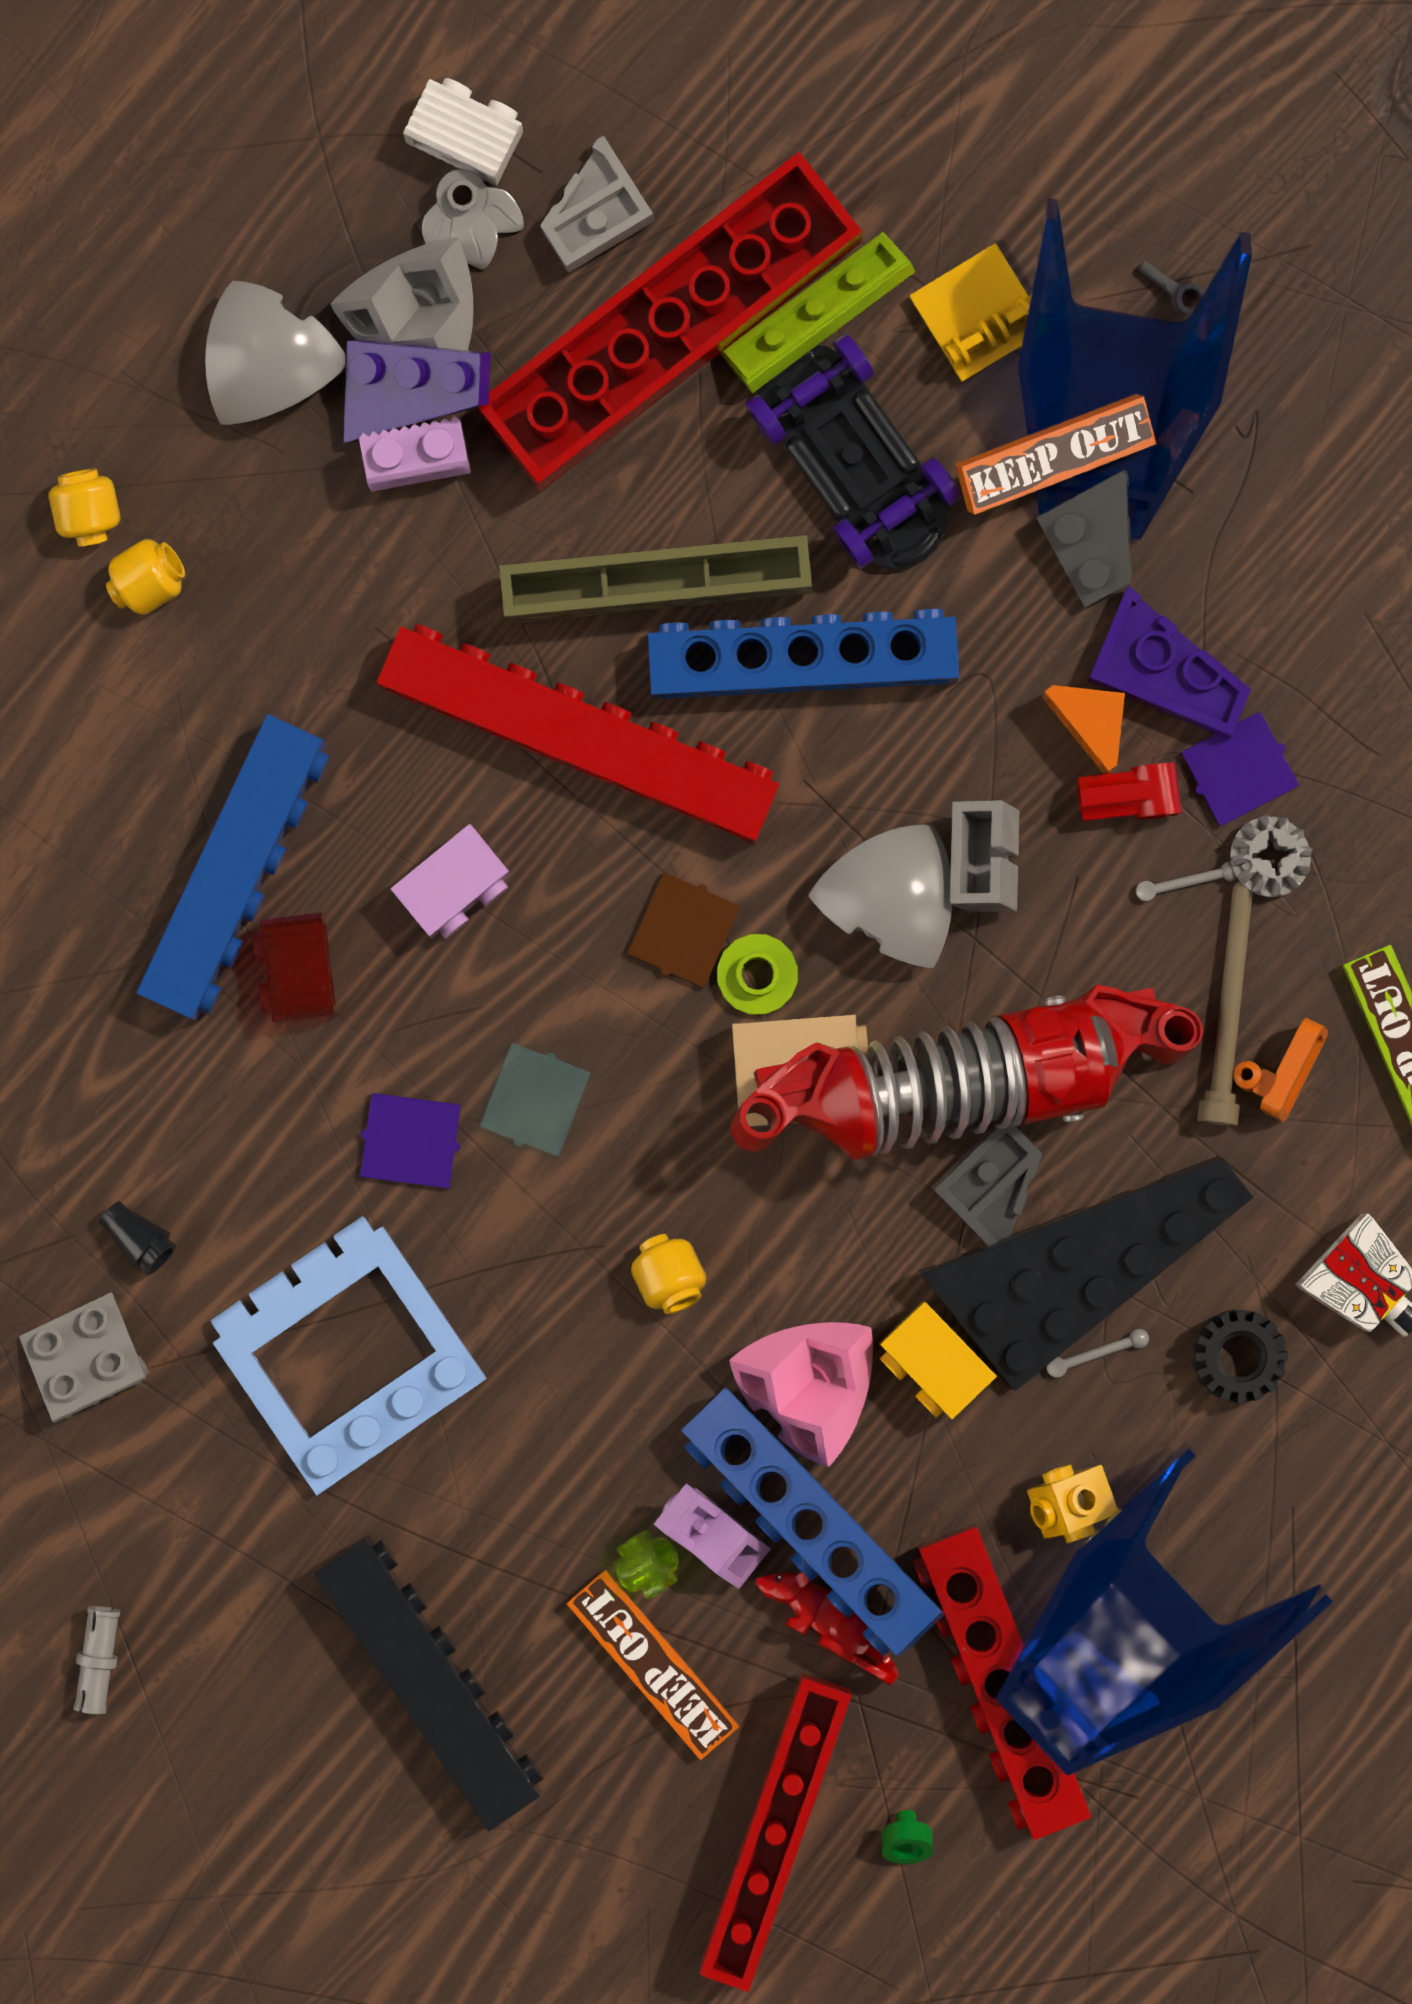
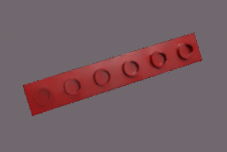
M972 1524L917 1546L921 1558L912 1561L923 1590L930 1587L934 1588L940 1603L938 1607L945 1614L937 1622V1626L942 1638L950 1635L953 1636L959 1654L950 1658L961 1686L971 1683L976 1694L978 1703L972 1704L969 1707L980 1734L991 1732L997 1751L988 1755L999 1783L1009 1780L1017 1798L1007 1803L1018 1831L1028 1828L1033 1840H1037L1092 1818L977 1526ZM956 1573L970 1574L975 1580L973 1594L965 1600L951 1598L947 1593L948 1580ZM977 1621H986L994 1628V1638L984 1648H974L966 1641L968 1627ZM997 1669L1006 1670L1013 1676V1686L1003 1696H993L985 1690L987 1676ZM1014 1718H1024L1032 1724V1734L1022 1744H1011L1004 1738L1005 1726ZM1035 1766L1045 1767L1051 1773L1049 1786L1044 1791L1038 1793L1030 1792L1023 1786L1025 1773Z

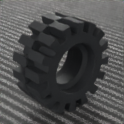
M1228 1310L1222 1314L1214 1315L1204 1327L1201 1326L1197 1332V1340L1195 1343L1193 1342L1192 1346L1194 1357L1192 1365L1193 1369L1197 1372L1198 1380L1210 1393L1226 1401L1247 1403L1248 1401H1257L1264 1398L1265 1394L1268 1392L1272 1393L1278 1387L1276 1385L1280 1378L1284 1377L1286 1372L1284 1366L1285 1361H1288V1352L1285 1351L1284 1343L1286 1342L1283 1335L1278 1332L1277 1326L1272 1321L1256 1312ZM1235 1336L1250 1338L1256 1344L1259 1351V1361L1256 1368L1245 1376L1229 1374L1220 1362V1351L1223 1344Z

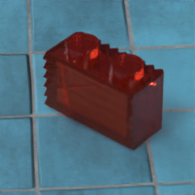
M321 912L260 920L262 932L253 933V945L256 962H265L268 983L259 984L263 1014L272 1013V1020L276 1024L337 1016L325 915Z

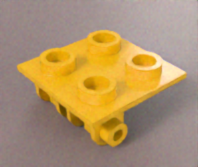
M996 243L909 295V298L961 382H964L1049 330L1040 315L1042 309L1033 295L1028 296Z

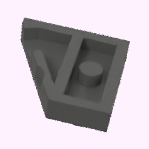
M1125 469L1037 517L1041 528L1084 607L1095 603L1132 582L1131 556L1129 553V539L1131 537L1130 517H1128L1127 491L1129 476Z
M994 1125L931 1188L989 1246L1011 1237L1017 1217L1022 1214L1028 1197L1027 1189L1030 1180L1035 1177L1042 1153L1016 1126L1009 1125L1008 1128L999 1129Z

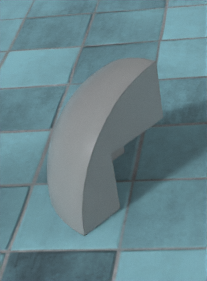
M448 238L425 244L378 265L354 281L331 303L334 312L356 340L468 350L473 327V290L468 263L459 238Z
M232 281L219 299L209 326L205 356L206 379L211 403L220 425L249 422L289 408L323 388L346 368V354L318 320L313 316H309L305 320L298 319L284 309L281 303L283 299L281 294L254 283Z
M910 825L892 829L864 841L843 855L822 875L808 896L823 914L846 933L851 934L854 930L863 931L868 937L877 940L880 944L879 950L881 953L912 965L934 969L947 938L952 913V905L950 904L951 868L948 855L941 837L933 825Z

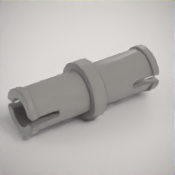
M88 1606L83 1651H78L76 1663L81 1666L73 1709L89 1714H105L107 1710L106 1701L111 1669H115L117 1666L118 1656L113 1655L120 1610L105 1606Z

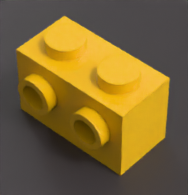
M922 1301L879 1342L886 1351L879 1359L900 1381L908 1374L922 1388L915 1397L936 1418L944 1411L953 1419L997 1377L925 1301Z

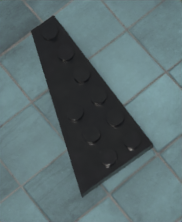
M1222 1157L1210 1158L1161 1177V1180L1133 1191H1124L1111 1196L1112 1199L1088 1208L1077 1209L1012 1234L1010 1238L981 1249L978 1247L961 1254L958 1258L937 1266L935 1264L918 1270V1272L1009 1386L1016 1391L1254 1198Z

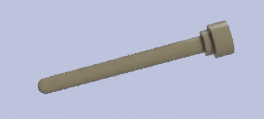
M1240 881L1235 883L1232 890L1211 1091H1205V1100L1199 1101L1197 1122L1223 1126H1238L1240 1105L1235 1104L1236 1094L1231 1093L1253 896V892L1247 889Z

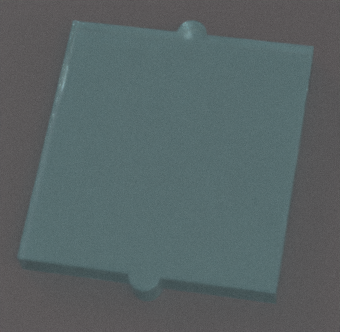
M512 1043L480 1127L514 1139L516 1146L521 1147L525 1143L559 1156L591 1073L556 1060L557 1057L554 1053H548L545 1056Z

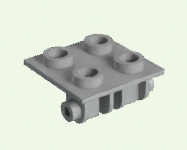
M112 1292L19 1336L53 1423L64 1418L68 1419L72 1417V1414L93 1404L97 1405L107 1397L110 1399L114 1397V1394L130 1386L141 1384L143 1380L147 1379L146 1375L149 1374L144 1360L141 1356L137 1355Z

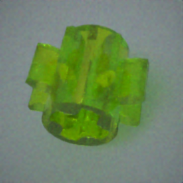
M645 1530L617 1547L618 1553L622 1556L616 1563L617 1577L621 1584L630 1592L643 1590L646 1599H650L678 1581L675 1574H673L678 1568V1554L674 1546L664 1537H657L652 1540L649 1531Z

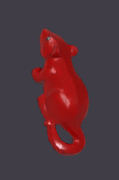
M777 1572L756 1578L755 1583L765 1597L787 1604L794 1611L796 1617L788 1618L785 1623L787 1627L804 1636L810 1628L821 1636L817 1642L819 1646L850 1664L861 1667L889 1686L896 1682L899 1671L890 1655L887 1653L885 1656H882L862 1635L869 1627L855 1612L847 1619L826 1597L831 1591L812 1583L803 1572ZM868 1605V1608L871 1611V1613L876 1615L874 1610ZM863 1655L868 1656V1657L871 1658L873 1661H871V1660H869V1659L863 1657Z

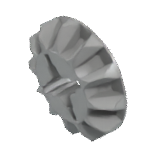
M1264 815L1247 822L1237 832L1231 845L1230 859L1236 877L1247 889L1261 896L1278 897L1292 892L1304 881L1311 870L1310 861L1313 849L1309 847L1304 837V830L1290 823L1287 817L1278 818ZM1269 838L1270 842H1273L1275 850L1290 852V854L1278 861L1276 871L1275 868H1272L1269 860L1252 858L1267 848Z

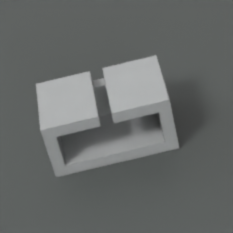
M1002 800L953 802L950 879L951 905L968 913L1017 912L1018 866L1009 861V856L1019 855L1020 810Z

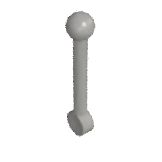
M1228 861L1220 869L1156 884L1150 881H1143L1136 887V895L1141 901L1146 902L1152 900L1158 893L1222 878L1227 881H1234L1237 877L1233 871L1231 861Z
M1135 1329L1127 1338L1066 1359L1057 1357L1046 1366L1047 1371L1052 1377L1057 1378L1063 1376L1067 1369L1126 1348L1133 1346L1134 1348L1142 1349L1149 1343V1335L1144 1329Z

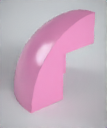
M840 1322L796 1326L775 1332L753 1342L739 1351L729 1362L736 1383L752 1410L757 1411L761 1408L767 1410L781 1425L782 1430L778 1434V1438L804 1457L829 1467L850 1439L866 1400L873 1363L871 1327Z

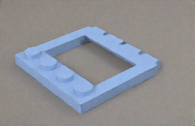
M363 1215L333 1235L344 1252L336 1258L327 1243L323 1242L291 1264L301 1280L295 1287L287 1275L281 1271L249 1293L251 1300L259 1310L257 1313L251 1315L244 1303L239 1300L210 1320L220 1335V1338L214 1341L213 1345L316 1496L487 1379L384 1226L374 1231ZM379 1267L436 1352L310 1438L253 1352Z

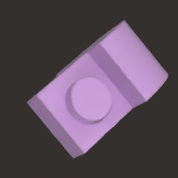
M687 1483L679 1493L667 1501L663 1513L654 1523L668 1537L688 1549L712 1571L738 1589L771 1550L770 1547L717 1503Z

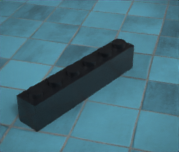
M368 1535L317 1570L314 1575L489 1832L539 1798L542 1790L538 1783L544 1778L527 1753L519 1758L509 1743V1740L515 1735L500 1712L496 1711L490 1715L479 1698L486 1693L474 1673L469 1668L463 1672L460 1671L450 1656L457 1650L440 1625L432 1629L421 1612L428 1607L411 1582L403 1587L392 1570L398 1566V1562L390 1549L382 1540L374 1544Z

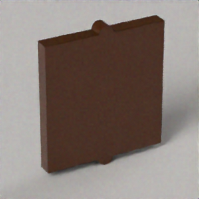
M664 872L627 954L660 968L663 976H669L671 973L705 988L741 906L707 892V886L704 884L696 887Z

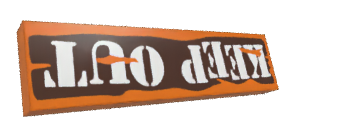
M1134 394L955 464L967 511L975 515L1156 444L1145 398L1142 395Z
M606 1569L566 1603L700 1761L740 1727L737 1721Z

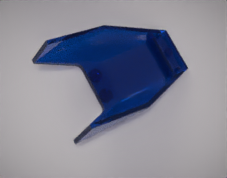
M1047 199L1018 363L1027 434L1031 435L1134 394H1139L1145 398L1156 444L1037 490L1039 515L1125 469L1129 476L1127 491L1130 538L1141 540L1221 404L1252 258L1250 233H1239L1191 315L1181 322L1167 321L1083 306L1074 300L1071 291L1058 199Z
M1187 1441L1074 1553L996 1696V1700L1067 1776L1219 1708L1333 1602L1327 1590L1321 1584H1318L1232 1623L1220 1624L1204 1611L1149 1552L1146 1547V1537L1182 1469L1196 1457L1193 1447Z

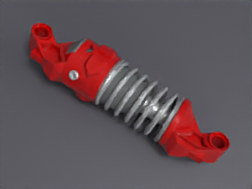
M1095 985L1074 1000L1066 1001L1064 996H1052L1045 999V1006H1035L1031 1009L990 1017L984 1029H979L975 1023L969 1021L963 1027L962 1033L956 1034L950 1027L945 1026L939 1033L937 1044H935L929 1034L921 1031L915 1038L914 1055L910 1045L899 1035L894 1038L891 1045V1062L884 1047L876 1040L869 1045L867 1058L854 1045L833 1048L816 1042L796 1053L787 1063L755 1070L754 1077L758 1089L742 1103L734 1115L730 1125L731 1135L735 1143L742 1149L750 1152H759L768 1148L789 1124L798 1122L829 1139L853 1160L876 1156L878 1153H889L895 1142L904 1149L913 1148L918 1137L928 1144L937 1143L942 1132L952 1139L960 1138L966 1127L975 1134L984 1133L990 1122L997 1128L1004 1129L1008 1128L1009 1125L1014 1127L1063 1116L1065 1122L1079 1121L1084 1118L1083 1112L1105 1107L1132 1052L1140 1051L1151 1056L1159 1063L1174 1065L1181 1062L1201 1041L1203 1035L1202 1023L1192 1010L1156 1000L1153 987L1125 993L1114 987ZM1164 1027H1172L1180 1032L1183 1038V1045H1176L1170 1042L1165 1035ZM900 1049L904 1056L908 1071L902 1072ZM877 1056L880 1061L884 1076L878 1075ZM750 1113L762 1115L768 1121L769 1131L757 1132L753 1130L747 1122L746 1115ZM902 1113L905 1114L912 1128L911 1136L907 1139H903L898 1132L899 1114ZM923 1116L936 1125L933 1133L927 1134L922 1128ZM954 1123L959 1124L958 1127L955 1129H951L948 1126L949 1124ZM884 1127H885V1129H886L887 1132H888V1136H887V1141H886V1143L882 1144V1143H883V1139H884Z

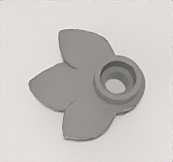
M455 169L445 174L439 181L436 189L437 203L424 215L422 235L425 244L458 237L467 263L478 269H485L495 254L498 242L497 233H513L523 230L524 221L519 206L507 191L486 187L480 176L473 171ZM459 185L468 186L471 190V199L464 205L456 204L452 197L454 189Z

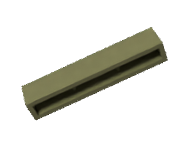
M807 535L499 566L506 624L811 594L812 590Z

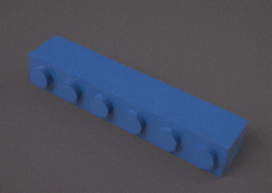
M266 715L136 992L137 994L198 1021L202 1012L207 1015L212 1012L222 987L215 984L223 966L232 968L241 951L243 940L237 938L245 919L250 922L255 920L264 901L265 894L259 892L267 873L275 876L284 859L287 848L280 844L288 827L296 830L306 812L309 802L302 799L308 784L310 780L318 783L328 765L330 755L324 753L327 743L323 739L274 716Z

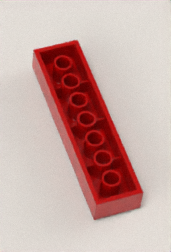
M797 152L489 392V404L477 407L478 414L541 493L860 245L863 231L803 155Z

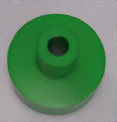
M912 1810L897 1812L896 1822L887 1825L881 1832L882 1855L891 1862L898 1864L919 1863L930 1858L934 1852L933 1831L931 1827L925 1823L918 1822L916 1813Z

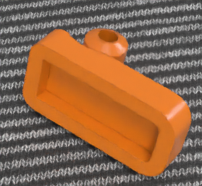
M1305 1018L1301 1022L1276 1074L1266 1069L1261 1070L1252 1061H1243L1234 1069L1233 1078L1235 1083L1242 1090L1254 1092L1263 1098L1260 1109L1265 1114L1285 1122L1328 1035L1327 1028ZM1248 1073H1253L1250 1080H1245V1076Z

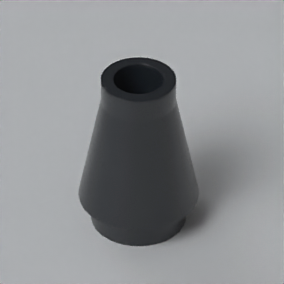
M121 1201L114 1203L99 1221V1224L107 1230L135 1271L142 1269L147 1275L155 1273L166 1263L176 1248V1245L169 1239L170 1232L130 1210Z

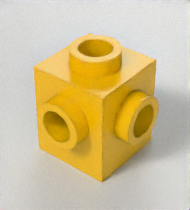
M1071 1464L1055 1468L1042 1474L1045 1483L1027 1490L1031 1501V1516L1035 1524L1041 1529L1044 1539L1064 1535L1066 1543L1077 1541L1096 1533L1093 1524L1119 1514L1102 1464L1073 1471Z

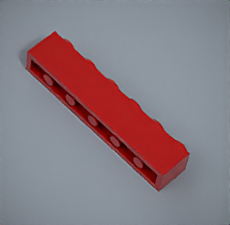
M801 1672L704 1951L699 1975L749 1992L852 1696L850 1689Z

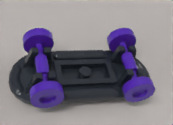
M845 333L833 341L836 351L826 346L817 345L759 388L758 395L747 401L745 406L766 439L773 446L781 442L837 521V524L832 527L834 534L849 557L860 569L871 562L877 566L890 569L910 568L925 561L937 549L945 534L947 522L946 506L948 508L961 500L962 496L950 475L935 457H931L923 464L917 459L864 384L875 375L874 371L854 340Z

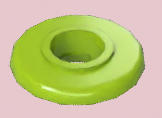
M749 934L735 940L724 950L717 966V982L723 997L734 1008L747 1014H767L780 1009L792 997L798 983V966L792 952L780 940L766 934ZM754 959L767 961L773 971L772 983L763 989L749 988L742 977L744 965Z

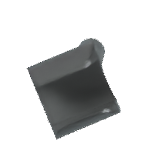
M1147 261L1138 270L1171 297L1172 309L1181 316L1194 314L1191 309L1185 307L1181 299L1184 291L1192 293L1200 301L1206 299L1205 291L1199 285L1189 283L1181 286Z

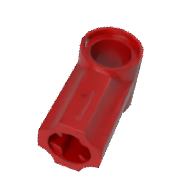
M1174 762L1136 766L1130 768V772L1087 775L1077 778L1078 804L1082 822L1136 816V819L1142 820L1182 814L1177 768Z

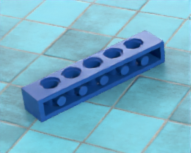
M943 609L913 611V619L893 620L892 612H870L862 614V622L842 623V615H817L811 617V624L791 625V618L772 617L761 619L760 627L740 628L739 620H718L709 622V630L689 631L688 623H665L658 625V633H648L652 700L956 684L959 679L956 617H944ZM900 635L911 636L919 645V654L909 661L896 658L890 648L892 640ZM848 638L862 640L868 648L867 658L856 664L845 661L839 652L841 643ZM797 641H808L815 646L818 657L808 666H798L788 656L790 646ZM749 643L760 645L767 655L765 663L756 669L743 667L737 659V653L742 646ZM705 646L711 649L716 657L714 665L704 672H697L691 669L686 662V656L692 648Z
M725 1387L681 1430L690 1439L684 1446L687 1452L704 1469L711 1463L715 1465L726 1477L719 1485L739 1506H742L748 1500L758 1510L761 1516L755 1520V1523L775 1543L784 1538L797 1551L790 1559L811 1581L818 1575L821 1576L833 1589L826 1597L847 1619L855 1612L869 1628L862 1635L882 1656H885L891 1650L896 1656L901 1658L945 1615L729 1389ZM735 1438H746L751 1445L750 1457L741 1465H730L725 1457L728 1443ZM781 1475L787 1484L786 1494L777 1502H765L760 1492L762 1482L768 1476ZM806 1512L818 1513L823 1522L821 1533L812 1540H802L796 1531L797 1520ZM842 1549H852L857 1554L859 1560L856 1572L846 1578L837 1577L832 1570L834 1555ZM880 1586L889 1587L895 1597L892 1610L885 1615H874L869 1610L867 1604L870 1592Z

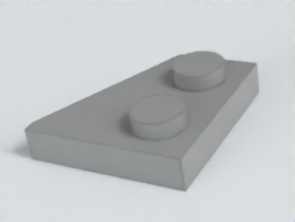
M604 135L596 140L592 146V155L580 173L573 175L564 189L562 200L558 204L553 205L540 225L543 234L568 273L655 221L653 212Z

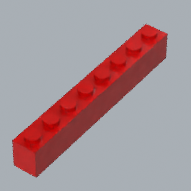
M415 623L412 631L400 626L376 682L380 689L756 844L780 785L771 780L773 771L750 761H745L743 768L724 761L725 751L698 741L696 748L676 741L679 735L677 731L651 721L648 729L629 721L632 715L631 712L611 703L604 702L601 709L582 702L585 695L583 692L568 685L557 682L554 690L535 682L537 673L517 664L509 663L507 670L488 663L489 653L469 644L462 643L460 650L442 644L441 640L444 635L426 626Z

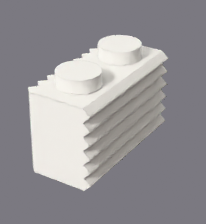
M445 78L442 84L429 79L409 119L408 125L404 129L405 142L456 168L473 171L483 181L497 186L523 134L522 123L515 120L518 113L507 105L495 100H490L488 106L471 99L472 91L452 79Z

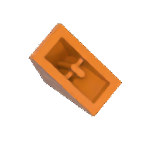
M1052 685L1043 693L1042 698L1103 774L1110 773L1117 766L1125 693Z

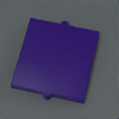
M1261 711L1238 722L1230 740L1215 734L1181 752L1197 784L1195 793L1203 795L1219 827L1300 786L1283 755L1285 746L1282 743L1276 742Z
M372 1093L367 1130L361 1132V1137L365 1139L360 1177L450 1188L454 1153L460 1150V1144L456 1142L461 1105Z

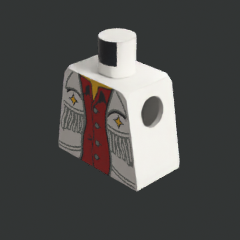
M1361 1213L1295 1285L1364 1331L1371 1332L1382 1319H1385L1403 1337H1406L1412 1332V1302L1405 1297L1412 1288V1268L1376 1221L1368 1213Z

